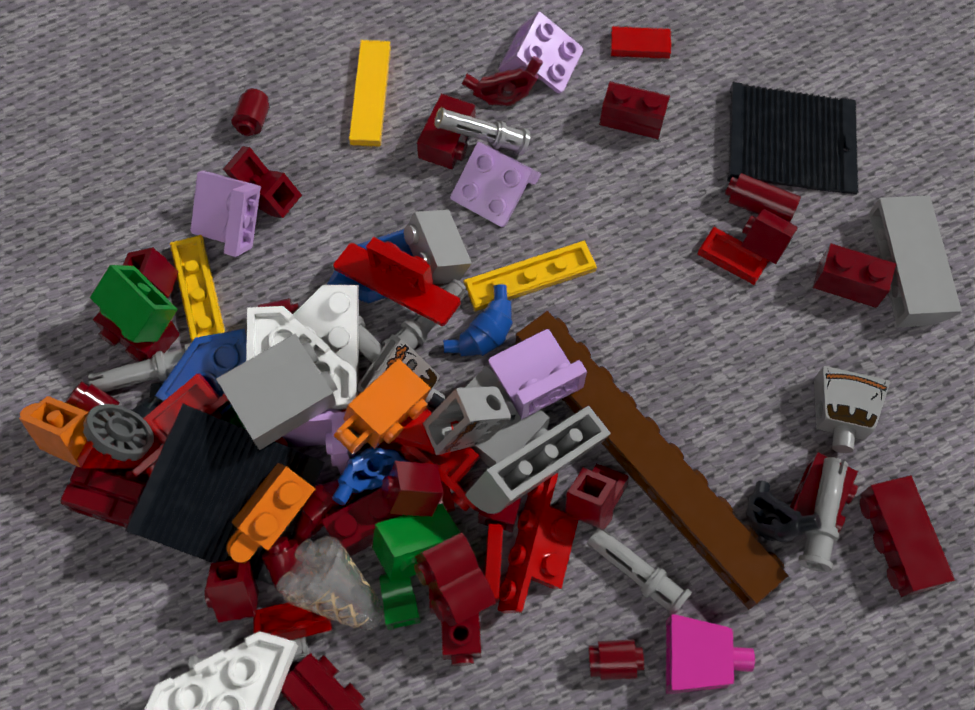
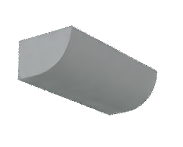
M930 195L879 198L869 215L880 259L896 263L889 296L897 328L934 325L949 320L961 313L962 309Z
M588 405L487 469L465 496L480 510L491 514L498 513L600 445L611 433Z

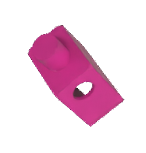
M673 614L666 620V694L727 688L734 684V671H754V649L733 647V630L731 628Z

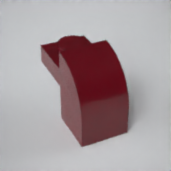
M242 146L223 168L225 173L232 179L261 186L258 209L270 216L284 218L302 196L284 172L268 170L250 147Z
M597 463L592 471L582 468L567 491V515L601 530L605 529L613 518L615 506L628 486L629 476Z

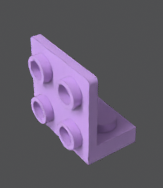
M539 11L520 26L498 70L502 72L509 69L514 70L520 67H527L532 56L538 57L543 61L537 73L539 79L556 93H561L564 91L583 52V47Z
M477 142L450 198L496 225L505 227L527 184L535 185L541 173L486 144Z
M206 171L198 172L191 233L224 242V254L237 257L250 250L253 246L261 186Z
M548 329L489 358L490 367L521 419L583 388L587 370L580 360L570 364Z
M328 409L282 436L288 443L289 448L326 445L327 454H331L332 466H337L340 474H342L347 466L348 460L355 456L333 436L338 428L346 422L343 420L345 412L337 409Z

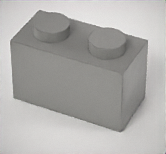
M450 211L414 212L403 231L405 242L410 246L413 256L423 258L431 266L433 284L450 283L453 279L461 280L472 262Z

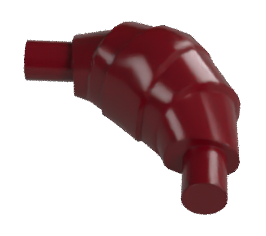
M532 56L527 67L497 72L494 75L483 76L480 80L467 73L462 85L474 91L473 95L487 102L489 105L512 106L529 96L530 90L539 78L537 73L543 61L538 57Z
M338 479L315 486L314 492L301 507L302 513L296 528L297 532L292 540H296L300 550H302L309 539L324 527L322 519L347 507L356 501L360 495L369 493L371 490H363L360 493L352 492L348 501L343 506L332 500L334 493L340 485Z

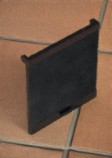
M737 82L732 83L730 87L728 182H730L732 177L738 179L742 173L765 183L819 191L858 194L856 100L838 99L837 97L832 98L825 95L815 96L814 94L809 95L808 93L803 94L796 91L790 92V90L785 92L784 89L779 91L778 88L773 90L772 88L767 89L766 87L743 85Z
M182 403L125 531L211 563L233 560L227 553L226 545L238 528L231 522L277 463L287 466L303 480L315 487L325 462L275 441L259 450L246 429ZM302 508L278 538L287 537L288 540H292ZM260 545L249 559V563L255 579L273 585L262 558V554L266 549Z

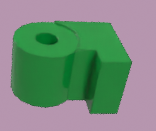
M386 573L379 575L387 629L392 630L421 623L411 577H402L390 581Z

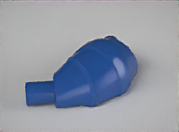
M499 284L493 286L494 301L489 302L483 312H480L469 324V327L460 333V339L443 340L444 353H460L461 357L484 356L504 343L513 324L511 301L507 300V285Z
M373 447L365 449L348 460L347 466L338 479L340 485L334 493L332 500L344 506L352 492L360 493L363 490L382 487L383 479L385 476H389L395 461H410L399 455L395 449L378 447L376 449Z

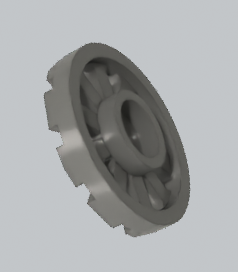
M114 404L95 406L90 410L83 422V433L88 442L92 441L94 443L93 447L104 455L108 453L112 455L111 458L121 461L131 459V461H136L147 454L154 442L153 431L149 424L140 415L123 406Z

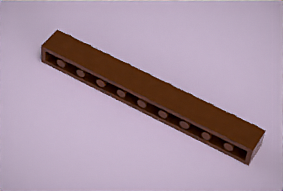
M547 310L516 333L515 345L548 329L570 364L578 360L582 362L587 370L583 388L562 398V400L575 414L588 405L611 433L601 444L748 610L758 604L789 576L784 571L785 566L780 558L764 549L758 542L759 538L756 532L749 525L742 524L733 515V508L728 501L721 496L717 497L708 487V481L705 476L697 469L692 470L683 460L684 455L674 443H668L662 437L655 421L641 414L636 408L637 405L633 397L626 391L621 392L613 383L614 379L610 372L603 366L599 367L591 359L588 348L582 342H576L570 336L568 327L560 318H554Z

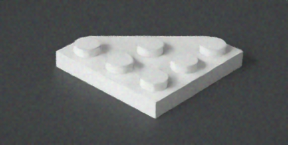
M322 285L293 316L304 327L309 328L324 341L337 356L356 369L358 385L359 285Z
M284 306L248 307L246 361L296 334L302 344L307 341L311 344L319 358L314 364L320 373L327 370L338 388L333 392L337 404L329 409H347L348 404L357 397L356 369L337 356L324 341L309 328L304 327Z
M259 631L245 638L246 642L226 652L222 650L193 665L194 669L175 679L170 677L155 685L145 710H273L298 645L294 641Z

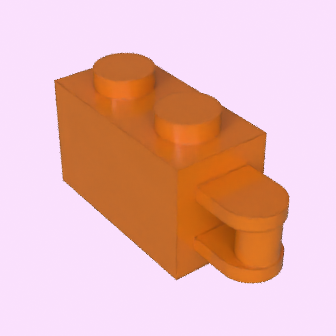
M398 359L348 404L343 418L346 422L338 428L333 436L352 454H355L367 442L374 449L384 440L389 444L401 433L404 428L401 424L408 417L415 420L426 409L428 403L425 400L431 388L406 364ZM352 428L360 435L359 438L350 431Z
M49 396L39 403L30 404L22 409L19 419L39 449L80 467L77 458L87 441L83 433V422L88 412Z
M277 463L231 522L238 529L226 545L227 553L234 561L242 563L248 561L260 545L269 550L314 492L315 488L287 466Z

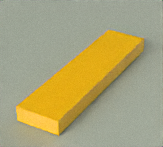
M361 40L349 135L350 145L381 147L391 53L390 41Z
M198 235L171 242L170 247L174 265L179 271L177 279L191 342L196 337L224 333V323L203 236Z
M584 240L465 279L463 284L468 291V297L476 312L485 309L489 302L494 301V285H507V300H512L595 272L597 266Z

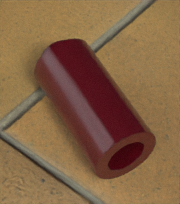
M742 173L738 179L735 177L731 178L725 195L730 196L728 203L758 215L765 209L788 222H791L801 199V196Z

